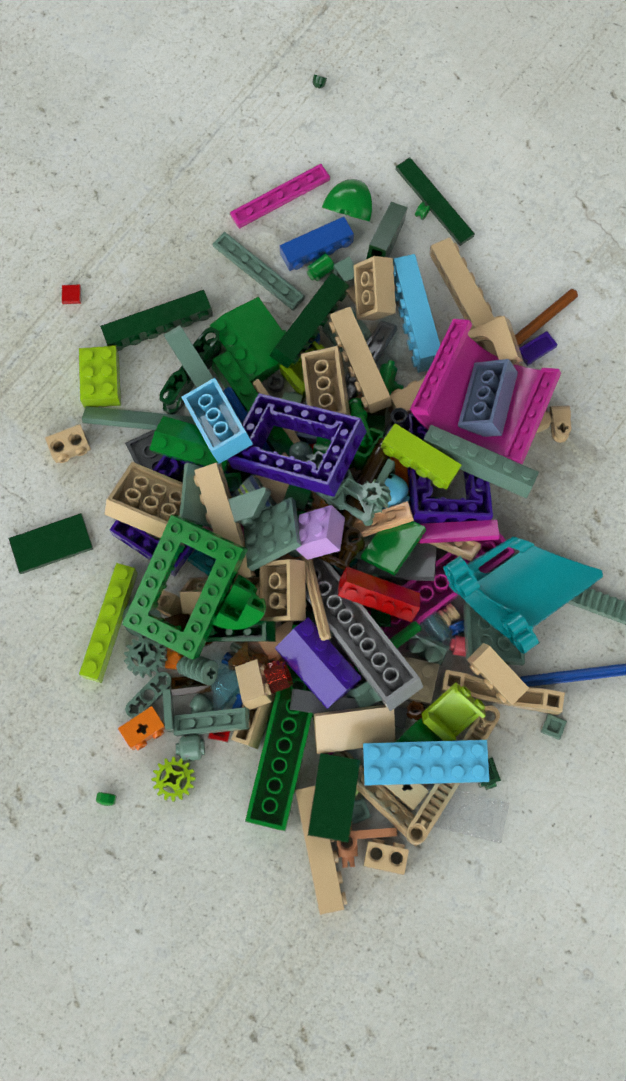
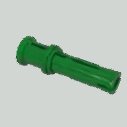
M353 398L349 401L350 416L362 419L366 433L361 444L366 446V440L368 446L373 443V438L366 421L367 412L363 409L364 406L361 399Z

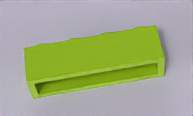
M396 423L381 445L383 452L387 456L397 458L403 466L413 468L419 476L427 477L433 481L435 486L446 490L462 466Z

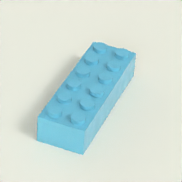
M415 254L393 258L396 290L395 301H399L400 307H398L400 318L404 320L402 324L404 334H408L407 346L409 351L412 350L413 353L411 357L413 367H416L418 373L429 370L440 347V342Z
M487 740L363 743L365 786L489 782Z

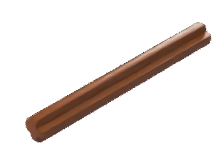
M570 289L515 335L518 346L578 297L577 291Z

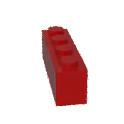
M346 567L339 580L338 596L409 622L413 621L420 609L419 592L353 568Z

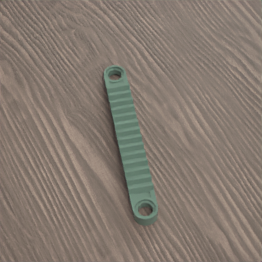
M588 588L568 602V604L626 625V602L624 600H619L616 597H610L608 594Z

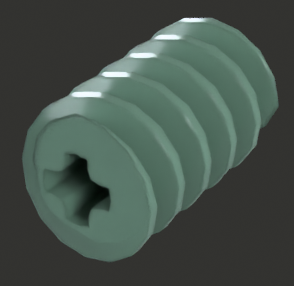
M183 656L176 665L179 674L203 684L212 685L217 679L218 664L209 658L199 656V658L192 660Z

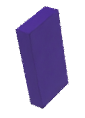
M546 331L520 347L519 350L524 363L528 366L555 349L558 344Z

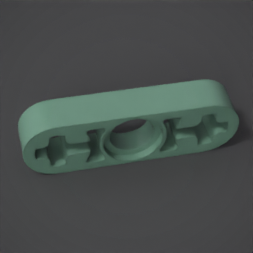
M167 672L156 674L127 703L125 708L126 714L133 719L153 706L163 695V690L171 687L172 677ZM160 677H168L166 679L167 684H161L158 687V689L161 690L159 693L154 687L151 686L153 683L155 684V686H157L160 683ZM147 690H152L155 694L154 698L150 701L144 699V693ZM139 698L147 704L145 707L142 704L138 707V714H131V706H138L140 704Z

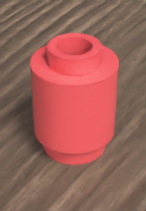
M456 635L454 639L450 640L449 650H452V655L466 657L465 637Z

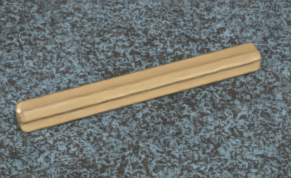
M301 555V561H305V579L319 637L325 641L331 638V633L312 559L307 560Z

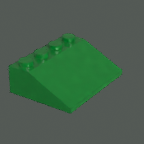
M259 297L223 314L209 325L219 331V340L226 350L230 352L252 385L258 379L262 383L280 369L281 364L273 359L270 354L285 333Z

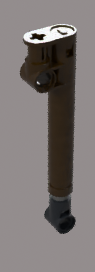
M396 408L391 412V420L383 433L384 438H380L377 441L376 447L372 450L355 482L363 485L366 481L372 483L374 479L377 480L385 463L391 458L381 448L383 440L395 423L405 430L410 428L409 416L405 409ZM347 495L346 503L361 511L363 507L360 501L351 495ZM344 509L338 511L345 517L340 551L318 557L343 570L346 567L351 568L349 565L351 560L365 547V540L360 530L352 527L357 518ZM354 538H359L356 542H351Z

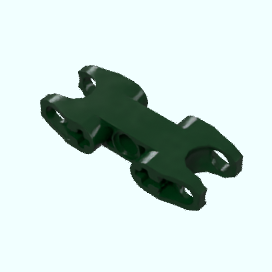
M213 327L205 329L193 344L207 369H210L212 359L219 355L222 344L219 341L220 333ZM208 333H214L216 335L215 338L213 337L208 340L205 339ZM183 366L171 374L160 392L163 411L173 415L185 404L182 396L191 392V389L194 387ZM166 392H168L166 398L164 399V398H163L164 394H165ZM175 402L177 403V406L174 409L167 408V406L172 405Z

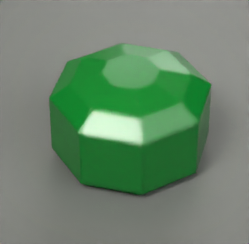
M98 792L96 802L103 806H113L116 803L117 796Z

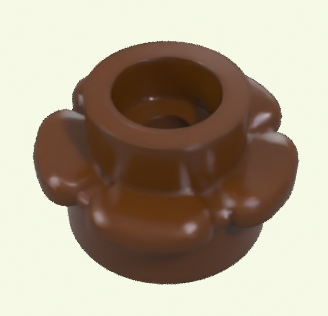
M413 701L407 706V717L419 720L422 718V712L425 711V707L420 702Z

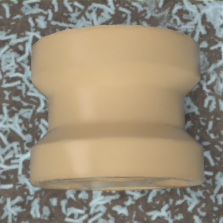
M448 603L445 609L436 612L441 622L447 628L452 625L453 621L461 619L458 611L451 603Z

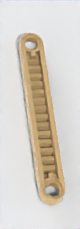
M492 705L485 706V712H493L495 719L487 721L479 716L473 722L463 740H487L499 721V710ZM460 783L434 785L406 831V838L411 844L420 845L425 841ZM414 828L420 829L422 832L421 839H413L411 837V830Z

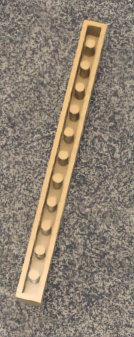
M449 237L431 245L429 255L465 320L471 321L472 327L470 330L475 329V326L478 324H486L492 321L494 316L491 306L488 302H485L483 291L480 287H477L473 273L467 269L466 260L464 257L461 258L457 244L453 243ZM486 340L477 342L483 349L498 357L493 342ZM545 411L536 434L549 428L552 419L548 411Z

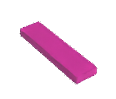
M497 520L420 524L426 527V532L421 537L420 544L499 540Z

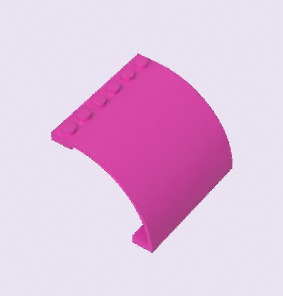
M453 319L410 410L427 430H429L430 425H433L523 465L561 376L560 369L542 368L538 370L516 364L513 365L518 374L502 436L484 437L459 428L458 422L474 363L499 360V358L483 349L468 336L472 327L470 320Z

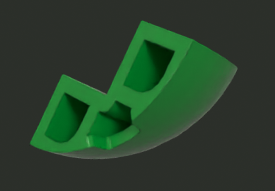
M348 179L337 184L328 193L322 208L370 222L372 198L364 182L357 179Z
M238 575L213 625L225 629L239 630L248 628L260 621L266 612V603L264 598H259L256 594V586L243 576Z

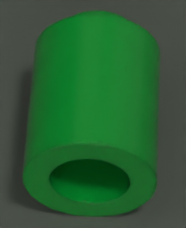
M324 254L307 266V275L311 280L319 281L334 270V262L327 254Z

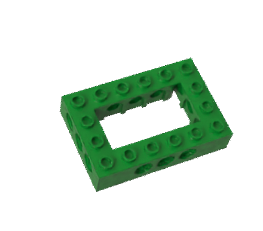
M171 515L122 625L192 660L199 658L213 628V623L228 595L248 549L185 518ZM184 544L215 558L216 561L185 629L182 630L181 626H174L164 621L165 618H158L149 612L154 611L158 607V600L163 589H166L167 580L171 572L175 570L174 565L179 554L184 550Z

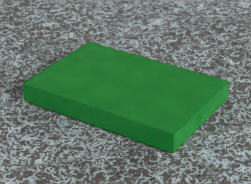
M412 521L377 532L361 554V560L395 576L426 532V527Z

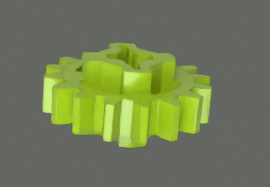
M172 757L171 762L168 759H164V765L157 764L160 768L159 771L153 770L157 775L151 778L152 781L157 783L153 786V789H159L158 796L165 794L164 800L166 801L169 797H171L172 802L176 801V797L183 800V794L185 793L189 796L188 789H194L191 781H196V778L191 777V774L195 771L194 769L188 770L190 764L186 763L183 765L182 758L178 762L175 757ZM173 766H179L183 768L184 771L177 772L175 771ZM164 770H166V775L164 779L161 780L162 773L164 772ZM173 774L176 777L180 776L178 779H176V784L169 782V780L172 779L171 775ZM187 779V783L185 787L182 789L181 785L183 783V780ZM171 787L175 793H169L164 788Z

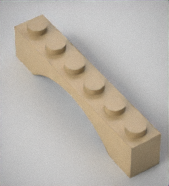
M445 670L443 674L440 693H445L457 682L461 687L463 685L467 687L474 699L478 698L481 701L559 715L563 710L565 692L529 687L511 705L507 702L502 703L495 696L497 692L493 688L490 690L482 682L484 679L450 670Z

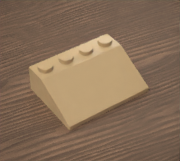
M131 462L106 500L105 515L161 538L170 516H180L183 483Z

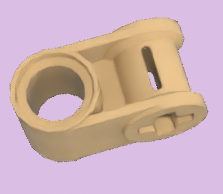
M550 406L552 438L559 443L565 442L572 428L570 406Z

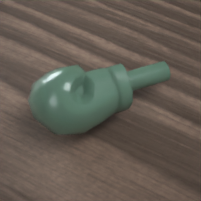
M199 693L195 695L190 702L191 713L214 711L212 708L215 705L204 694Z

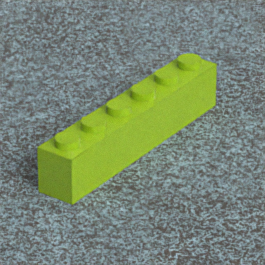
M119 563L115 565L79 675L85 679L99 683L103 681L123 620L122 616L128 605L138 572L133 567Z

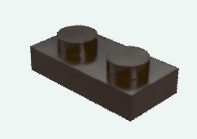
M186 676L172 678L171 681L172 696L202 694L212 691L211 685L203 684Z

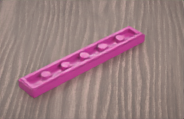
M319 164L230 212V216L240 229L328 182L330 176L323 165Z

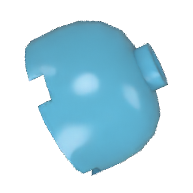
M391 473V479L387 478L385 481V485L391 491V501L388 502V508L407 501L409 502L410 497L407 496L409 492L408 484L401 477Z

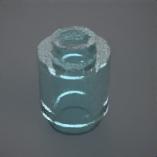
M432 614L422 622L425 631L432 639L442 643L450 637L448 635L450 632L449 628L439 616L437 617L435 614Z

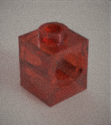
M279 660L267 663L268 667L263 672L271 693L292 686L293 681L285 661L279 663Z

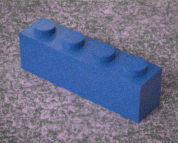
M343 216L281 244L280 255L289 271L298 270L303 265L316 261L324 254L331 255L342 247L350 246L354 241V233Z

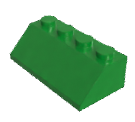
M166 416L162 417L154 432L149 449L151 452L201 467L218 463L197 425ZM228 460L220 463L224 474H226L228 469Z

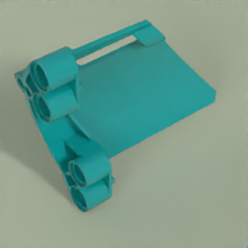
M511 537L468 564L460 555L445 565L444 571L450 583L448 584L449 587L456 594L460 595L484 620L508 638L523 654L540 643L532 630L536 625L603 578V573L600 569L553 554L534 546L535 544L517 537ZM507 547L520 551L490 573H482L478 569Z

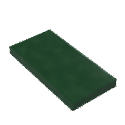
M82 513L8 538L20 574L93 550Z
M320 753L307 836L349 842L360 760Z

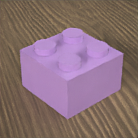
M332 505L300 514L298 523L302 546L296 550L307 560L340 551L345 517Z

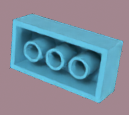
M215 378L182 396L200 433L219 464L253 445Z

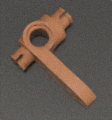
M351 822L349 837L353 841L352 846L344 848L341 845V841H337L338 858L342 857V868L348 867V861L350 867H355L354 856H358L357 839L396 837L397 828L352 831Z

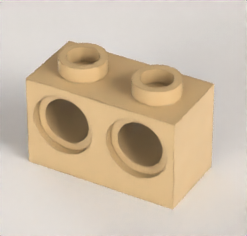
M81 424L45 437L52 458L56 463L67 462L70 458L83 456L87 451L91 450ZM76 440H82L80 444L74 445ZM59 446H64L62 451H56Z
M373 838L372 842L368 841L364 867L401 875L405 874L409 853L408 849H404L405 845L394 842L392 846L384 845V840ZM373 848L381 850L382 857L379 860H374L371 857L370 852ZM398 852L401 854V863H392V853Z

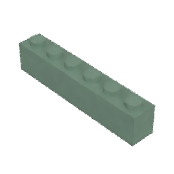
M430 425L423 440L462 465L460 470L526 499L539 474L536 470L433 425Z

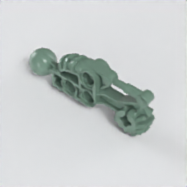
M296 442L289 449V457L294 456L295 459L305 462L312 461L316 464L317 468H319L323 460V453L317 451L313 454L312 447L306 442ZM349 469L344 476L346 479L342 481L335 497L315 492L322 499L326 500L328 505H332L339 510H347L351 515L363 521L365 526H370L373 523L375 513H382V508H388V502L391 501V491L383 481L378 483L374 479L372 483L366 481L365 484L360 485L355 482ZM351 495L359 500L365 513L346 503V496Z

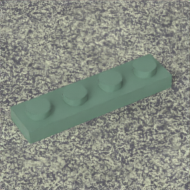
M246 707L174 715V735L177 737L249 729V709Z

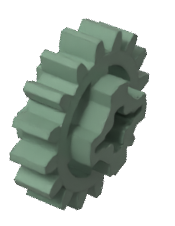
M141 635L139 636V641L132 639L133 645H127L129 652H124V655L128 658L124 662L128 665V670L133 671L132 673L135 676L140 674L144 678L145 674H148L149 677H152V672L155 671L158 674V668L165 667L162 661H167L166 656H164L167 653V650L163 648L164 645L148 637L143 639ZM152 646H154L157 649L158 653L153 651ZM134 660L138 662L139 667L134 664Z

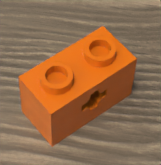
M151 706L119 727L118 730L130 749H137L138 751L147 745V741L151 738L157 739L162 736L165 726L156 710ZM141 726L148 727L146 728V734L141 732Z

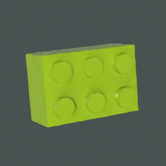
M116 346L79 348L80 401L83 407L121 406L120 364Z

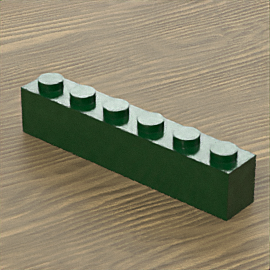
M331 273L275 346L270 356L287 369L291 364L296 365L301 358L299 355L301 350L303 352L307 350L311 344L308 342L310 338L314 340L320 332L319 326L324 327L330 319L327 315L334 313L339 306L336 303L338 301L342 302L348 293L345 291L349 285L334 273Z
M203 289L101 325L100 327L107 346H116L117 350L121 351L129 345H137L146 339H154L158 335L167 333L179 325L181 327H188L194 322L205 321L213 316Z

